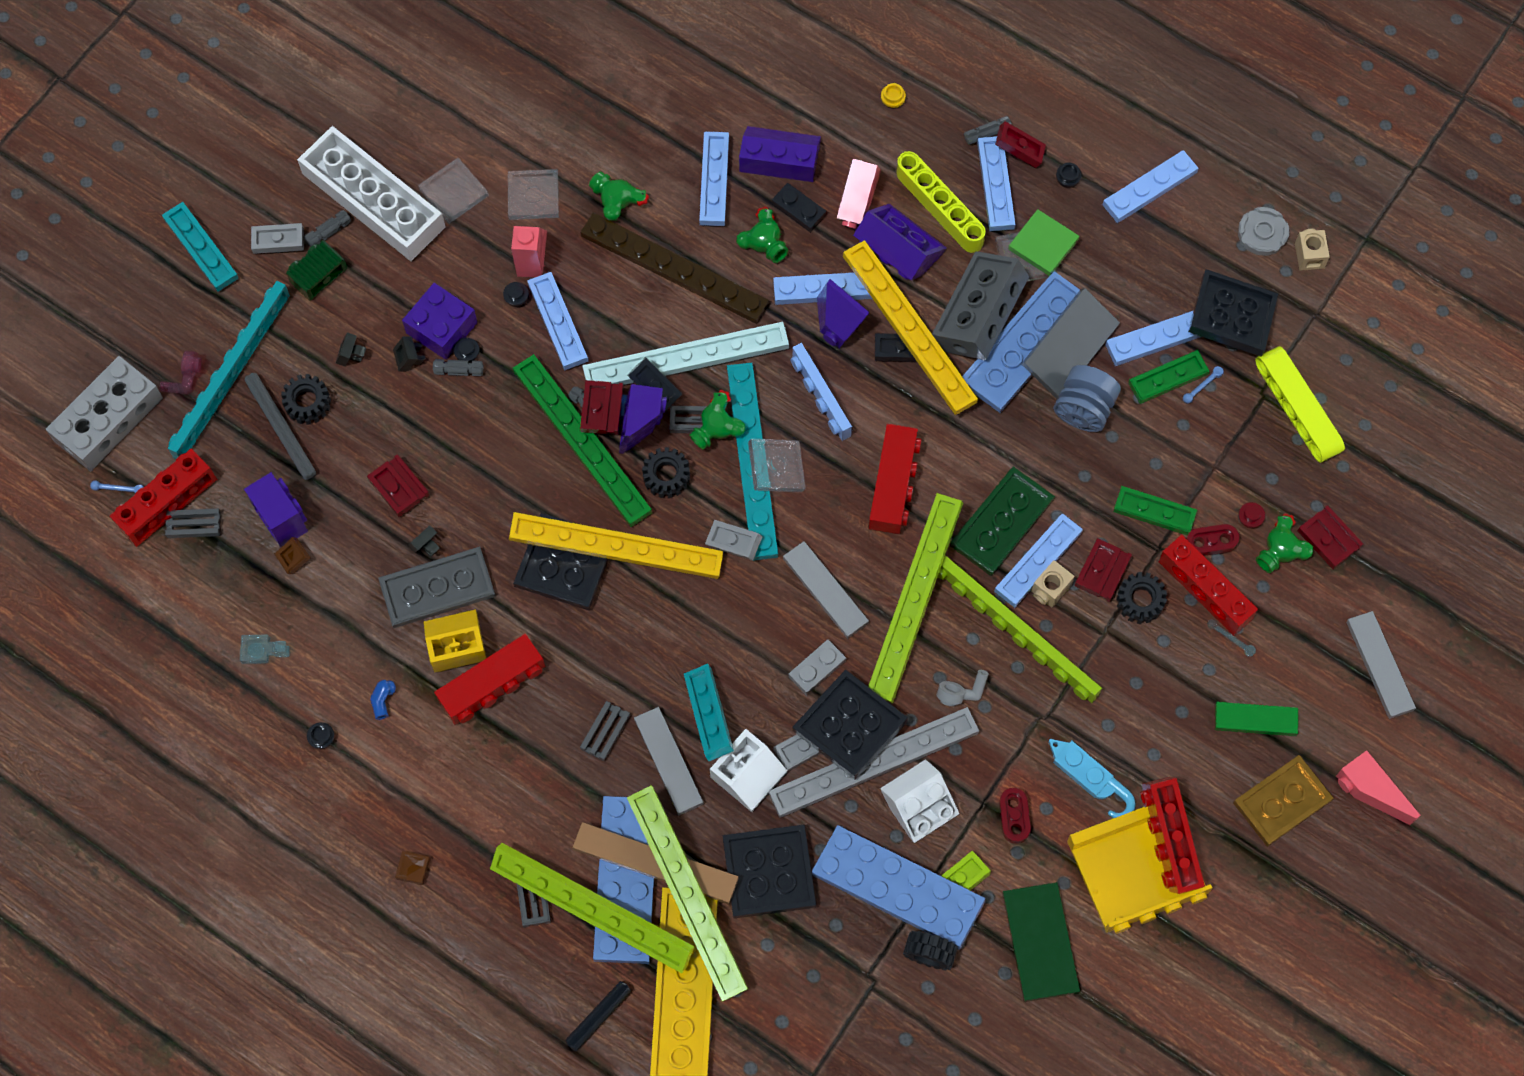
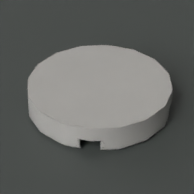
M1258 207L1243 215L1238 226V237L1241 244L1249 252L1268 256L1277 253L1284 247L1289 237V225L1285 222L1280 212L1268 207Z

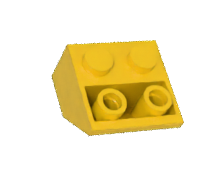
M476 609L424 621L425 639L434 673L478 663L486 659Z

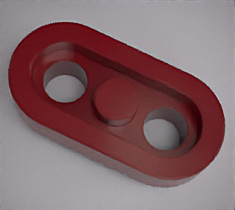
M1222 524L1193 529L1189 532L1186 539L1203 556L1234 550L1239 542V533L1235 527ZM1225 537L1229 542L1223 543L1220 538ZM1200 541L1203 546L1197 547L1194 542Z
M1009 788L1002 793L999 800L1002 833L1008 842L1019 844L1028 838L1031 830L1028 800L1022 790ZM1015 800L1018 806L1012 808L1008 805V801ZM1014 826L1019 827L1021 833L1013 834L1011 828Z

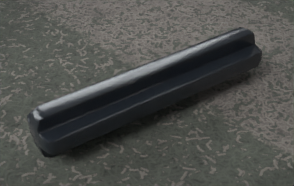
M620 981L566 1038V1044L572 1050L577 1051L631 993L630 987L623 981Z

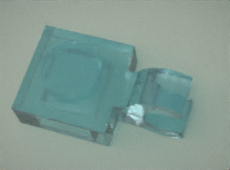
M268 634L241 635L240 662L242 664L269 663V656L289 657L290 646H286V641L270 642Z

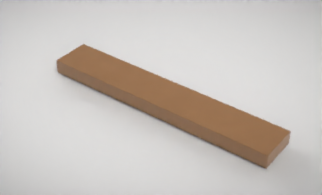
M582 822L572 847L573 850L666 882L649 845ZM688 859L704 895L730 904L739 879L738 876Z

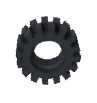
M301 374L297 375V381L291 378L289 380L291 385L285 384L283 387L285 392L282 391L281 401L287 415L290 416V419L293 421L296 419L299 424L305 421L306 425H310L312 419L317 423L319 422L318 417L324 418L326 416L325 410H330L329 403H331V398L327 387L315 375L313 379L310 374H306L305 378H302ZM304 392H312L316 395L315 402L308 407H301L296 402L297 397Z
M665 447V451L662 452L660 448L656 449V454L649 453V459L645 458L644 466H642L643 480L648 490L651 489L653 495L658 493L660 498H664V495H668V498H673V493L678 496L681 494V489L685 491L687 483L690 481V468L688 460H685V455L682 452L678 454V450L675 448L671 452L669 447ZM662 465H671L676 469V475L672 480L663 481L657 477V469Z
M1137 572L1136 576L1131 574L1127 580L1124 579L1116 601H1118V610L1122 609L1121 615L1123 617L1129 616L1128 621L1133 622V619H1135L1137 624H1142L1143 621H1146L1147 624L1152 619L1156 620L1159 614L1162 613L1167 601V590H1163L1165 585L1163 582L1158 583L1159 578L1157 576L1153 579L1150 577L1151 573L1146 572V575L1142 576V572ZM1138 589L1146 590L1150 593L1152 602L1148 606L1140 607L1133 602L1132 593Z
M911 931L909 932L903 955L911 961H917L918 964H924L927 967L951 970L958 946L954 945L955 943L948 942L945 938H939L940 936L937 935L933 936L927 932Z

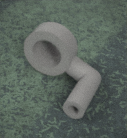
M978 670L972 690L964 689L955 682L943 681L939 684L936 695L941 703L947 706L961 704L963 700L978 701L981 699L988 672Z

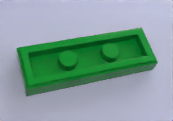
M1196 350L1129 379L1128 384L1139 404H1142L1207 376L1210 371L1199 351Z
M1121 486L1113 512L1188 536L1192 529L1197 509Z
M1216 702L1215 730L1297 736L1298 708Z

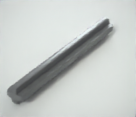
M257 373L247 375L245 377L247 386L303 479L309 480L316 475L314 467Z

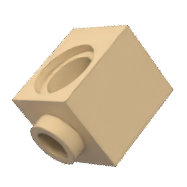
M1306 229L1299 232L1295 241L1299 270L1325 269L1330 258L1325 230ZM1307 246H1313L1316 250H1311Z
M1053 560L1034 582L1031 592L1034 593L1033 596L1038 602L1043 605L1048 604L1052 608L1072 586L1075 576ZM1053 582L1058 588L1050 590L1045 586V583Z

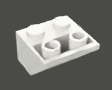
M745 729L733 742L734 751L721 756L710 768V778L752 812L787 773V769L764 743Z
M926 759L880 788L890 810L914 843L959 815L941 773Z

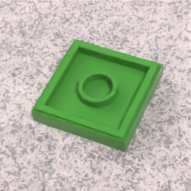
M1037 209L1010 243L1008 250L1050 276L1077 243L1079 235Z

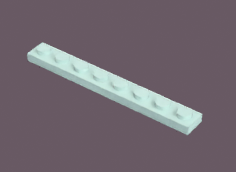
M779 322L583 365V371L586 380L605 381L612 384L623 383L625 385L634 383L627 374L644 357L666 376L789 349V342L784 324Z

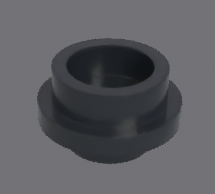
M1064 163L1057 169L1056 179L1062 186L1073 187L1080 182L1081 171L1074 163Z
M520 282L508 284L503 291L505 302L513 307L522 306L528 300V288Z
M462 338L454 346L455 357L458 360H469V363L474 361L480 352L478 343L472 338Z
M315 723L307 732V740L315 749H325L334 741V731L327 723Z

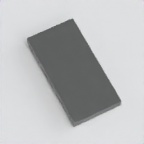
M1083 288L1077 293L1021 365L1057 399L1061 390L1065 389L1064 384L1072 367L1087 365L1120 322L1086 288Z
M480 547L378 578L393 628L496 597Z

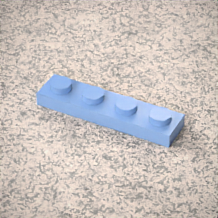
M704 132L700 225L725 226L729 132Z
M997 136L978 138L977 145L989 231L1015 229L1005 150L995 145Z
M1182 150L1103 201V206L1113 219L1119 223L1195 175L1199 168Z
M549 272L527 280L564 370L588 362L586 352L552 273Z
M855 273L773 278L775 305L817 302V296L829 279L834 281L854 300L872 299V297Z
M1193 311L1106 340L1105 345L1114 365L1118 366L1200 338L1201 336L1188 332Z
M800 343L794 346L792 358L790 359L796 372L800 371L804 377L803 383L809 393L813 392L817 398L815 402L819 411L822 414L826 413L829 419L828 425L834 435L838 434L842 441L851 437V424L803 344Z
M1062 513L996 586L994 592L1015 608L1030 592L1037 578L1053 560L1057 561L1080 536L1083 529Z

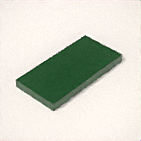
M1013 466L950 542V547L992 577L1053 502L1055 496Z
M1058 883L1003 891L1002 895L1023 1001L1029 1002L1078 994L1080 989Z

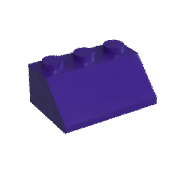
M747 126L739 155V172L813 182L821 136Z
M891 204L867 211L853 235L860 240L859 243L865 240L871 250L879 255L878 257L882 262L891 264L898 270L899 275L910 280L921 277L947 249V247Z
M631 384L625 401L619 453H626L650 435L655 425H660V420L666 407V397H662L663 388Z

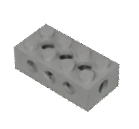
M118 356L46 428V431L56 444L91 472L163 397L154 383L122 357Z

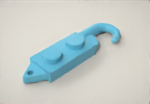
M1049 739V745L1055 759L1053 763L1090 795L1097 799H1106L1113 793H1116L1125 801L1126 808L1123 812L1115 813L1109 811V816L1116 818L1135 810L1136 803L1132 793L1073 741L1068 743Z

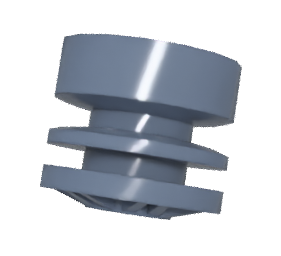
M1087 365L1074 366L1065 381V389L1061 390L1053 409L1061 420L1075 428L1088 432L1102 431L1111 413L1110 408H1113L1121 391L1120 385L1112 376L1097 368Z

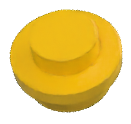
M888 84L881 92V100L888 107H899L905 101V91L899 84Z

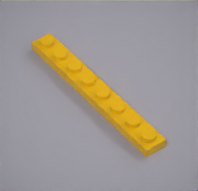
M864 240L844 251L843 258L954 415L976 404L978 400L976 395Z
M516 512L513 514L509 535L510 541L715 579L719 578L723 551Z

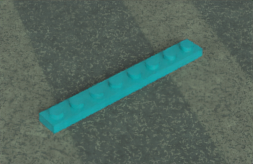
M276 281L273 287L266 291L264 301L259 308L253 311L251 321L238 334L234 347L226 352L224 362L219 370L214 371L210 384L205 391L198 395L195 407L185 415L182 427L178 433L173 434L170 438L168 450L174 459H177L181 454L186 453L192 448L290 297L285 284Z
M753 364L727 365L733 418L742 420L746 426L745 433L740 437H736L747 526L749 531L763 536L753 561L778 558Z

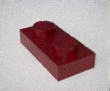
M1006 121L999 126L996 146L1035 168L1042 164L1046 144Z

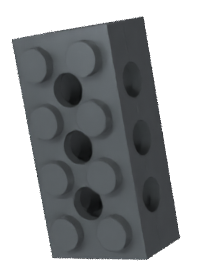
M975 251L932 333L944 352L987 360L1029 278L1018 258Z

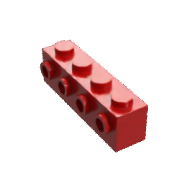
M893 424L886 425L869 520V529L900 534L901 525L907 526L909 511L904 510L906 501L911 502L913 486H908L910 477L915 478L917 462H913L914 453L919 454L922 440L917 438V428Z
M191 448L186 453L181 454L167 469L159 472L149 484L140 488L126 503L118 506L114 513L110 515V518L119 530L137 547L164 525L166 520L172 518L171 515L166 516V511L182 510L218 479L211 468Z
M525 633L434 693L454 726L459 722L462 724L469 721L474 716V713L482 707L486 709L492 706L502 694L514 692L520 686L519 683L527 678L533 679L541 674L542 669L545 667L544 660Z
M1165 777L1143 783V791L1140 792L1144 807H1148L1150 818L1147 819L1151 834H1155L1157 845L1154 846L1158 861H1162L1164 872H1162L1161 876L1165 888H1169V891L1172 893L1181 894L1205 887L1177 778Z

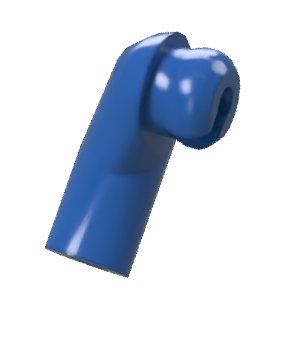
M381 680L378 682L370 697L376 720H382L389 716L385 700L388 695H392L396 690L395 683L391 680Z

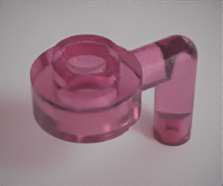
M185 350L181 363L182 384L161 381L160 391L178 394L191 393L193 377L196 372H200L202 359L198 357L197 352Z

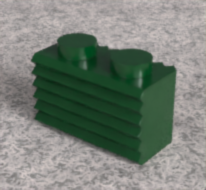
M323 240L320 244L311 246L306 256L302 257L301 260L294 261L289 266L286 274L289 282L305 298L311 301L348 268L345 260Z

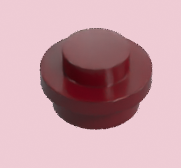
M1249 502L1240 508L1238 517L1245 527L1257 528L1265 520V511L1259 504Z

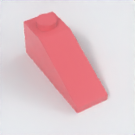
M1367 750L1343 767L1336 775L1339 786L1346 793H1350L1353 798L1408 825L1414 823L1421 816Z

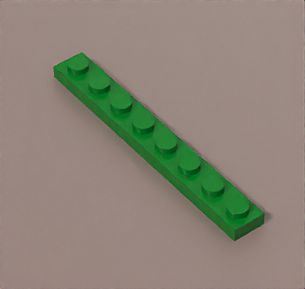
M533 354L513 367L515 375L628 525L633 527L652 514L650 506L594 433L581 432V415L536 356Z

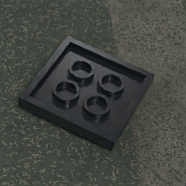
M1206 269L1202 276L1188 332L1262 357L1265 352L1278 293Z
M540 513L539 516L543 518L569 522L544 513ZM528 544L513 585L516 588L589 611L608 559Z
M845 669L795 723L792 729L794 733L856 780L908 722V717Z
M805 825L722 835L727 873L736 875L739 878L731 898L733 919L816 908Z

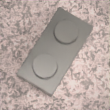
M302 223L252 226L251 250L253 254L304 250Z
M714 520L705 544L711 548L753 561L763 536L753 531Z
M826 640L788 674V677L807 696L845 663L846 657L829 640Z

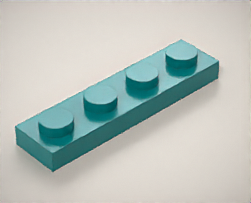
M184 202L162 214L164 221L217 292L239 279L237 273Z
M705 664L684 673L705 757L708 761L733 752V745L711 667L709 664Z

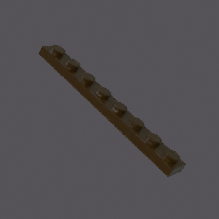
M592 213L580 232L581 237L755 324L759 322L769 305L768 299L595 213Z

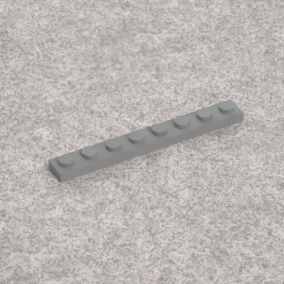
M968 707L893 738L856 780L835 764H831L769 791V795L779 818L975 736L979 733V729Z

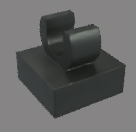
M346 333L340 346L336 364L346 366L349 359L361 362L366 348L354 345L357 335Z
M402 336L393 348L398 371H409L413 364L420 365L425 360V356H418L416 353L422 348V344L414 343L412 336Z
M429 525L408 546L414 553L422 547L431 557L440 549L431 540L437 532Z

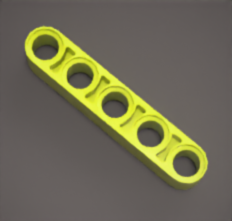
M910 151L902 153L897 160L896 173L898 179L964 250L970 253L980 251L985 238V227L917 154ZM904 166H911V167H913V168H912V169H906V168H904ZM927 183L929 186H921L920 184ZM937 200H942V201H944V202H946V203H944V204H939V203H937V202H935V201H937ZM957 217L960 218L961 221H954L952 220V218ZM969 235H975V236H977L978 238H977V239H971V238H969L968 236H969Z
M1278 346L1264 353L1262 357H1256L1255 362L1260 374L1314 458L1321 463L1343 452L1345 446L1341 436L1286 351L1281 346Z

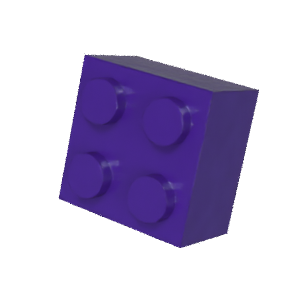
M436 283L430 286L402 320L406 334L412 336V338L445 360L454 352L456 342L465 338L478 323L475 310Z
M272 472L244 488L252 506L280 548L292 537L298 538L308 532L304 525L308 520L297 500L292 498L282 478L276 480Z

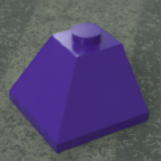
M831 279L828 280L817 296L820 332L827 343L840 349L860 326L869 312Z

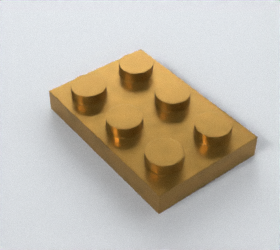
M1298 755L1234 800L1233 804L1268 847L1330 803L1334 798L1301 756Z

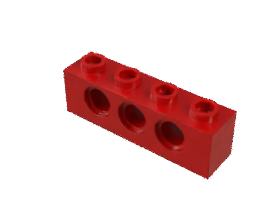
M1182 534L1163 550L1158 562L1233 636L1253 620L1258 608Z

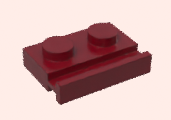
M585 380L580 424L581 432L614 433L619 435L623 383L612 384L605 381Z
M397 454L394 456V459L385 462L367 475V478L395 514L400 517L420 503L421 499L427 498L430 495Z
M1328 505L1297 530L1333 570L1363 546L1360 539Z
M1097 538L1074 586L1110 602L1132 554L1125 553L1120 548Z

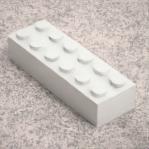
M333 126L297 159L302 174L410 261L445 228L444 219L439 210Z

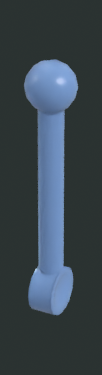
M1219 366L1215 367L1212 374L1191 393L1184 394L1183 401L1191 403L1193 397L1214 378L1222 376L1223 369Z
M96 480L90 484L91 489L94 491L108 489L136 493L140 488L144 487L142 485L129 487L101 484Z

